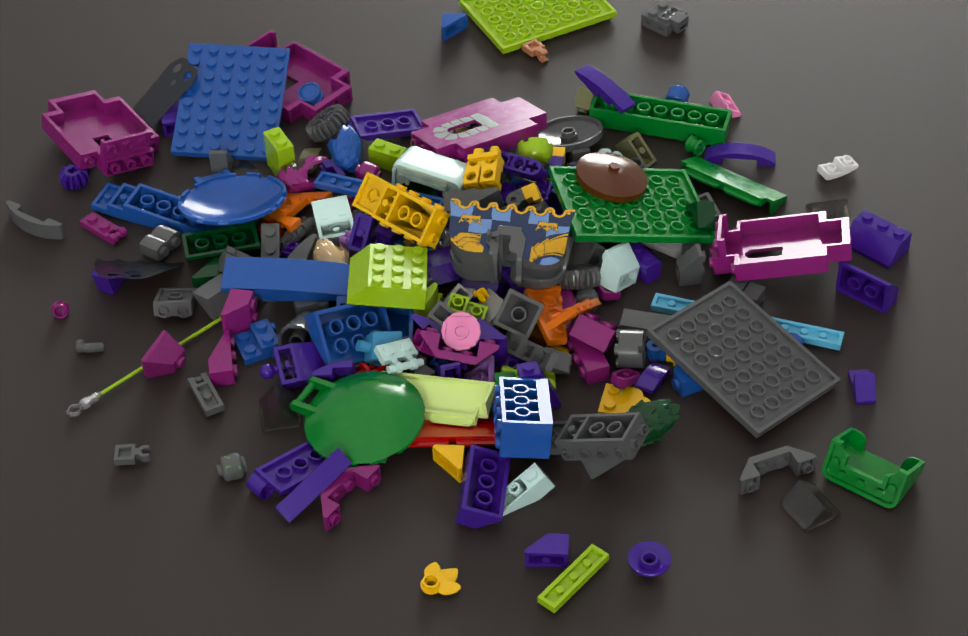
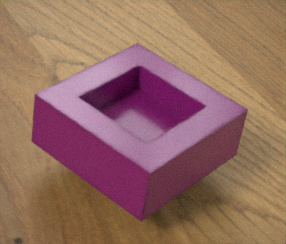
M600 284L595 289L603 300L620 299V291L615 293Z

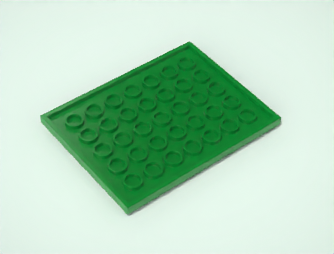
M549 166L548 174L563 212L566 209L575 210L570 226L575 242L713 244L715 231H697L685 208L686 204L700 201L685 169L642 168L648 178L644 195L632 202L616 203L602 200L585 191L576 180V166Z

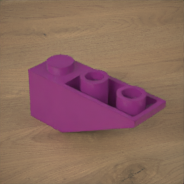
M229 329L224 332L208 359L210 380L214 387L235 384V376H238L237 364H233V362H237L236 351L232 350V348H235L234 337H230Z

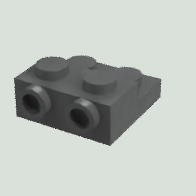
M159 288L153 301L154 316L169 318L171 316L187 318L192 316L195 310V298L191 293L197 288Z

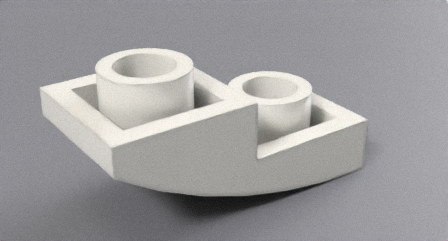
M844 155L835 157L833 163L818 165L817 171L825 180H832L854 171L859 165L851 156Z

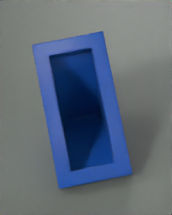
M442 14L441 29L443 41L468 28V14Z

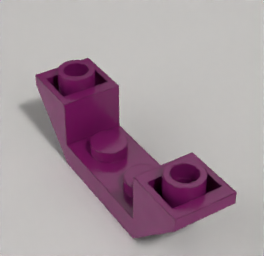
M426 327L420 333L435 357L439 359L475 366L499 350V345H496V341L484 339V342L480 341L477 357H474L473 352L462 350L461 354L454 353V349L442 347V350H439L441 334L437 333L438 329Z
M379 465L347 468L321 493L324 529L327 532L340 522L341 511L338 503L348 492L353 490L355 485L366 492L378 486L381 481Z

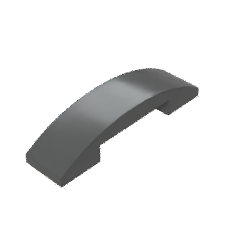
M10 200L6 201L11 220L23 231L46 239L65 238L62 223L50 218L43 222L23 213L21 205Z

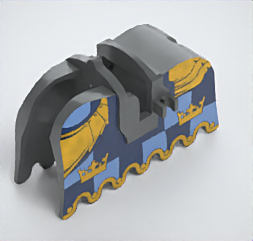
M451 199L449 225L450 257L453 270L460 277L472 281H490L491 284H499L504 266L511 267L510 281L516 284L517 288H549L560 283L565 278L570 254L575 242L574 237L569 236L575 210L566 209L563 214L557 215L552 207L546 208L543 213H538L536 207L532 205L527 206L524 211H519L516 204H509L506 209L501 210L496 202H490L487 207L482 208L477 200H472L467 206H463L460 199Z

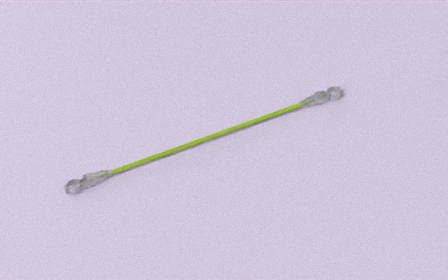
M221 317L182 340L179 344L182 346L221 321ZM142 366L103 391L82 398L79 404L71 405L69 410L66 411L67 415L70 414V418L80 415L81 410L89 409L105 393L142 371ZM80 408L79 411L70 413L72 409Z

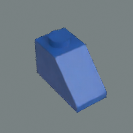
M676 364L671 384L681 397L703 390L693 378Z

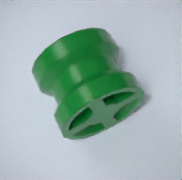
M691 135L687 139L684 148L687 152H693L695 156L699 157L706 148V141L698 140L696 136Z

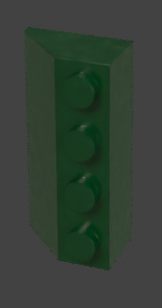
M255 222L182 234L186 262L215 258L216 256L220 257L227 246L241 252L260 250Z

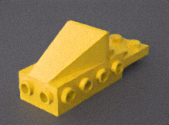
M367 172L352 206L380 221L379 224L388 229L391 227L392 232L399 235L404 234L403 238L411 242L417 241L416 245L422 248L429 246L435 249L450 217V214L444 211L445 207L437 203L432 205V200L423 196L422 198L419 197V193L412 190L407 192V187L398 183L395 186Z

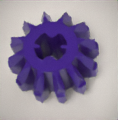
M75 164L63 166L62 170L59 171L60 184L66 190H80L81 187H86V184L89 183L88 170H80Z

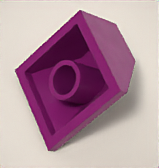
M163 330L141 359L144 376L152 378L175 373L178 368L184 366L186 354L185 349L167 331Z

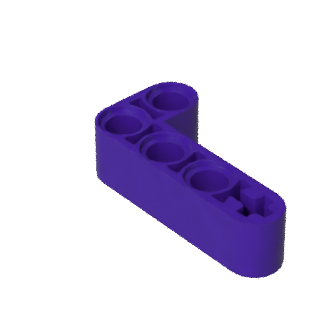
M487 147V148H484L483 150H484L485 152H489L490 148ZM501 151L504 163L507 161L503 166V173L536 182L546 179L547 170L539 161Z

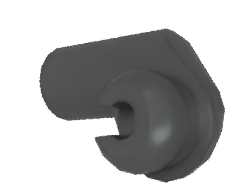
M83 339L75 342V350L79 353L104 351L103 342L86 343Z

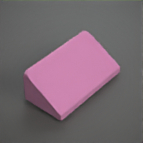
M720 91L713 93L709 100L713 107L732 110V118L741 116V112L729 94Z

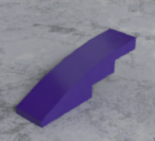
M587 64L575 71L578 78L595 97L600 96L608 106L613 104L621 114L635 106L636 103L622 88L591 65Z
M337 448L275 508L290 523L345 471L352 462Z

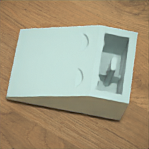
M347 195L312 201L311 205L319 239L324 240V238H327L339 247L340 236L345 237L346 230L352 231L354 223Z

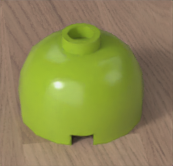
M530 137L524 143L521 140L518 143V155L537 160L543 166H546L552 159L553 143H548V139L542 137Z

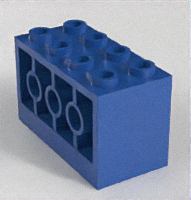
M499 377V384L494 387L495 402H493L495 449H499V457L549 459L553 420L548 379Z

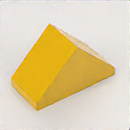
M435 444L432 446L433 460L461 483L465 462L464 445Z

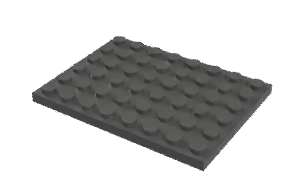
M731 281L664 319L646 332V335L756 438H759L839 385L841 381L835 373Z

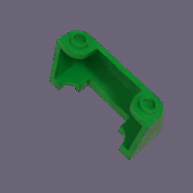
M852 427L831 440L822 466L824 477L885 508H893L900 503L922 473L926 463L912 456L906 458L901 467L880 458L865 450L866 436L861 431Z

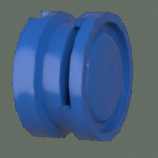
M315 82L305 83L298 90L299 99L312 106L324 100V94L320 86Z

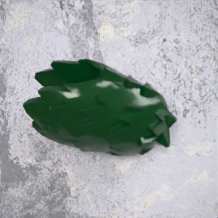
M659 399L651 402L640 400L626 412H640L650 430L641 446L653 444V441L663 440L662 435L669 431L680 417L677 414L680 409L679 404L670 403L671 399Z

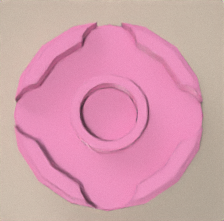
M453 313L443 322L441 329L442 339L447 346L456 351H468L475 347L480 340V324L469 313Z

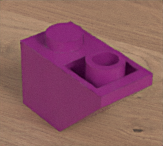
M417 328L412 339L416 350L435 357L420 334L421 329ZM440 338L438 349L442 350L444 340Z

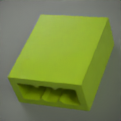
M280 127L263 132L267 165L276 177L283 166H289L295 160L294 146Z

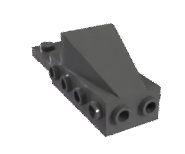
M640 412L572 414L567 421H553L550 455H561L564 461L581 460L590 478L595 479L622 461L633 460L650 430Z

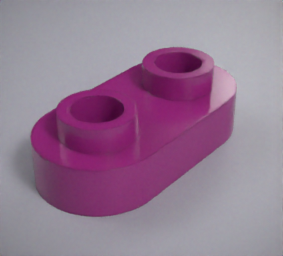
M623 368L612 373L610 382L616 388L625 389V387L634 385L641 374L636 370Z

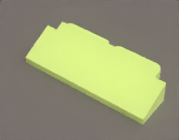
M411 373L395 374L413 384L421 394L425 406V420H429L432 423L470 427L472 425L477 426L478 418L488 419L494 397L495 382Z

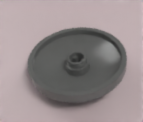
M569 115L547 121V129L539 131L538 135L548 139V143L552 142L553 147H565L566 152H571L597 143L603 136V125L601 121L591 116Z

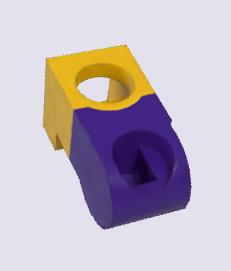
M553 147L552 159L547 164V173L549 166L565 165V147Z

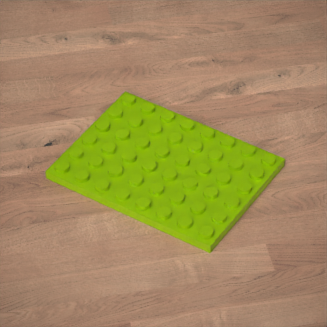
M459 0L460 7L502 54L520 49L522 44L533 39L539 42L552 39L617 16V11L606 0Z

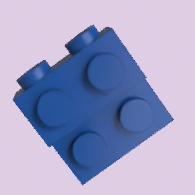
M268 319L249 324L250 330L232 335L245 366L273 357V347L279 346L274 322L269 323Z

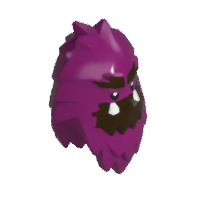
M313 155L305 159L294 160L291 165L281 168L277 179L285 184L287 193L314 191V189H318L313 184L316 178L308 177L307 172L312 166L323 162L327 157Z

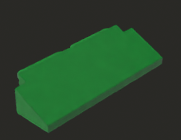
M698 156L681 161V169H685L688 176L713 188H720L725 193L752 205L762 206L766 201L770 202V215H773L787 200V195Z

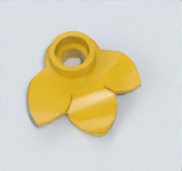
M437 562L429 564L424 570V577L420 583L421 590L429 595L436 593L452 595L457 593L461 589V586L456 583L458 569H441Z

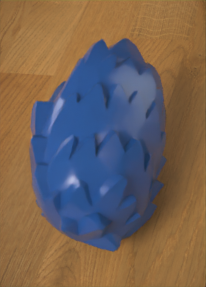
M343 125L338 136H335L334 139H329L327 147L331 161L337 164L344 173L351 174L355 173L357 165L362 163L361 139L350 125Z

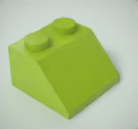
M377 138L368 148L369 162L392 172L394 163L408 148Z

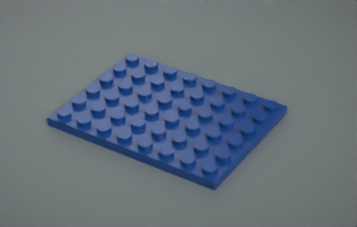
M190 43L187 55L188 65H194L198 71L193 84L180 97L170 151L171 155L209 158V150L227 151L236 160L267 161L263 132L280 127L290 49ZM186 73L183 80H189L192 73Z

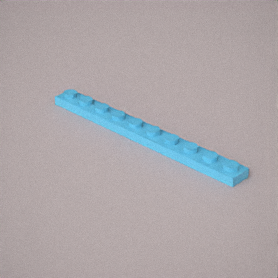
M655 293L651 303V311L673 315L695 301ZM772 317L787 332L796 333L801 336L806 344L839 351L841 349L844 332Z

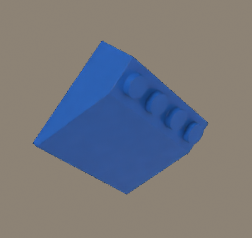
M345 304L315 311L305 316L310 337L325 365L353 360L354 363L364 361L365 352L356 351L357 340H365L368 334L375 331H392L386 307Z

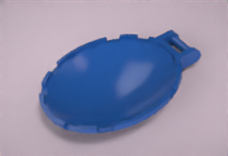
M223 169L221 172L201 178L194 177L193 184L195 188L191 190L186 189L181 194L178 208L184 217L197 223L214 226L240 225L255 221L275 211L284 203L287 197V190L281 180L270 175L262 177L261 173L247 172L246 175L237 176L236 173H230L228 169Z

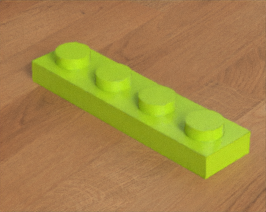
M591 544L537 597V602L555 614L609 560V554Z

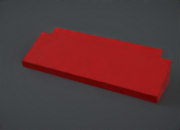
M478 418L477 426L472 425L470 427L432 423L429 420H425L418 437L408 448L432 447L435 444L495 446L494 418Z

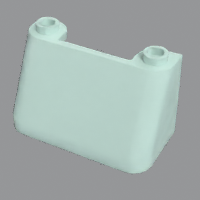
M411 146L394 163L392 167V184L396 186L397 183L401 185L405 183V185L409 186L410 182L413 181L443 191L442 197H444V192L465 190L462 184L467 163L417 146Z

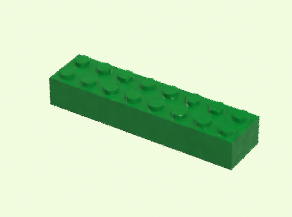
M630 93L627 94L636 104L623 114L613 104L608 106L600 96H594L589 108V116L601 121L604 128L631 133L639 132L649 136L687 141L691 135H694L698 140L706 141V145L712 146L726 143L732 122V110Z

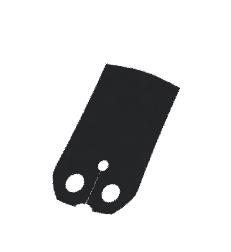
M183 57L175 60L167 66L150 89L133 107V110L152 128L193 84L197 75V68L194 65H188V60ZM177 64L182 65L181 69L178 72H173V69ZM188 72H191L192 75L190 79L184 81V75ZM176 80L175 84L171 85V82Z

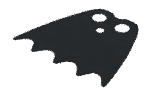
M97 258L95 260V270L103 278L143 279L170 270L184 262L166 263L163 260L157 262H145L143 260L123 261L121 259L104 261ZM107 274H118L117 276H107ZM130 275H142L141 277H130Z

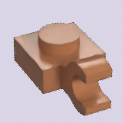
M533 39L522 44V51L531 57L537 56L541 63L548 61V58L545 57L548 51L545 49V45L538 40Z

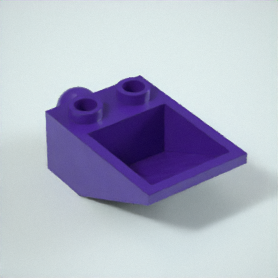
M314 342L291 343L273 347L272 355L275 366L264 364L259 372L264 379H271L277 374L281 391L308 385V380L311 378L313 371L326 365ZM281 359H287L285 364L281 363Z

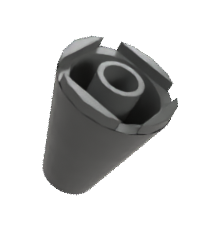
M304 311L280 330L278 334L279 346L291 343L313 342L305 320V316L311 312Z

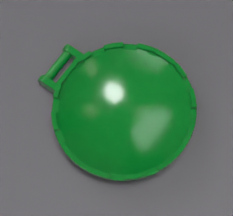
M380 371L359 372L342 377L334 382L311 376L305 389L289 405L292 411L305 415V434L308 442L317 454L326 459L339 448L352 462L350 466L354 467L363 463H370V465L387 461V457L395 453H402L418 437L425 421L424 402L416 387L400 376ZM314 389L319 390L310 404L304 403Z

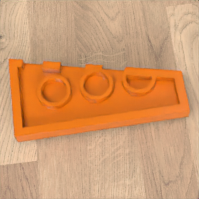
M561 285L544 289H524L523 295L545 305L537 324L547 346L565 345L568 339L566 324L551 331H548L545 324L551 321L550 317L564 310L562 309L563 301L560 293Z
M598 297L591 300L587 298L581 303L555 313L550 317L551 321L545 324L548 331H551L577 319L580 313L585 314L601 305Z

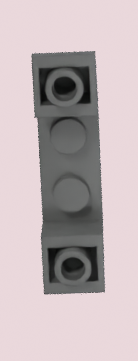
M784 446L750 457L740 477L738 492L740 495L754 492L759 489L761 475L788 465L796 477L815 471L817 456L810 452Z

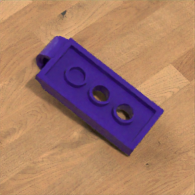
M414 108L350 116L346 126L350 125L358 133L360 139L371 141L377 138L387 139L411 136V132L421 129L422 120Z
M306 441L256 468L255 472L248 478L246 486L261 500L268 499L275 490L280 495L289 494L325 459L317 454L312 445Z

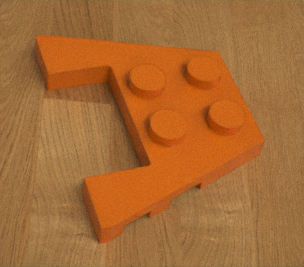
M332 192L287 193L284 203L275 211L262 217V219L279 223L281 228L286 227L287 231L293 232L302 225L301 219L293 216L306 205L311 204L312 201L333 198Z

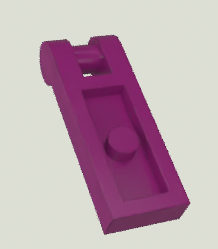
M91 212L80 220L81 227L112 245L116 244L118 239L128 235L124 227L113 224L95 212Z

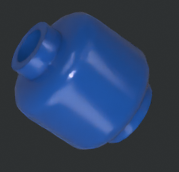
M677 84L669 88L665 99L687 103L690 94L685 86Z

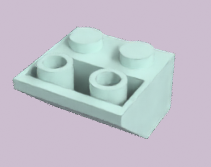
M622 242L605 250L602 255L603 262L600 268V285L616 293L635 284L640 265L629 242Z

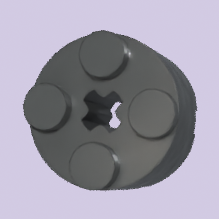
M617 329L616 340L619 343H615L614 354L618 355L616 357V368H645V330Z

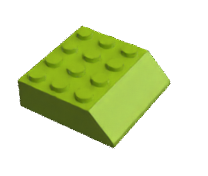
M382 243L369 244L350 258L346 304L425 310L427 248L420 246L384 245Z

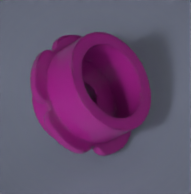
M56 301L51 306V312H53L56 318L62 319L69 314L70 306L66 302Z

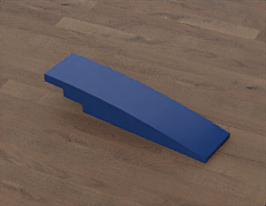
M108 182L91 203V210L151 228L165 225L180 231V235L225 227L201 224L187 219L180 213L178 208V201L181 200V197L141 183L137 187L123 183L120 187Z
M226 257L220 289L222 293H230L231 288L250 290L254 292V297H261L262 301H337V296H347L350 264L287 258Z

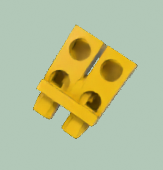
M491 146L489 152H485L481 148H475L473 154H469L467 157L468 162L463 177V187L465 190L494 187L499 188V191H501L500 179L504 160L501 157L500 148L498 146Z

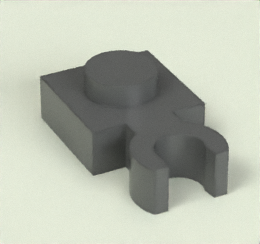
M136 444L115 445V466L134 465L136 460L142 462L150 461V446L143 445L137 448Z

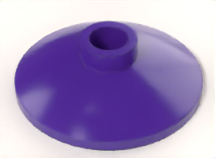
M644 541L630 549L628 564L639 575L655 577L662 575L669 569L671 554L660 543Z

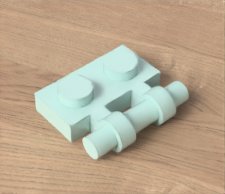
M410 338L377 345L374 348V352L381 365H390L386 367L388 374H399L403 370H415L419 366L424 365L423 358L416 359L418 351Z

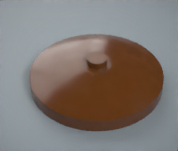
M589 153L579 159L575 169L576 180L585 191L597 198L610 202L626 203L635 201L644 195L648 184L645 171L637 163L615 153Z

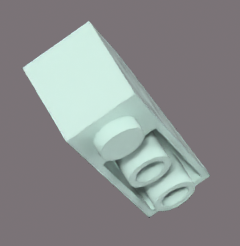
M533 463L507 485L503 516L540 500L555 487L549 477L536 463Z

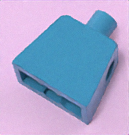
M372 332L366 336L365 340H357L356 351L365 352L364 361L366 364H373L375 367H379L381 363L374 352L375 346L402 340V332Z

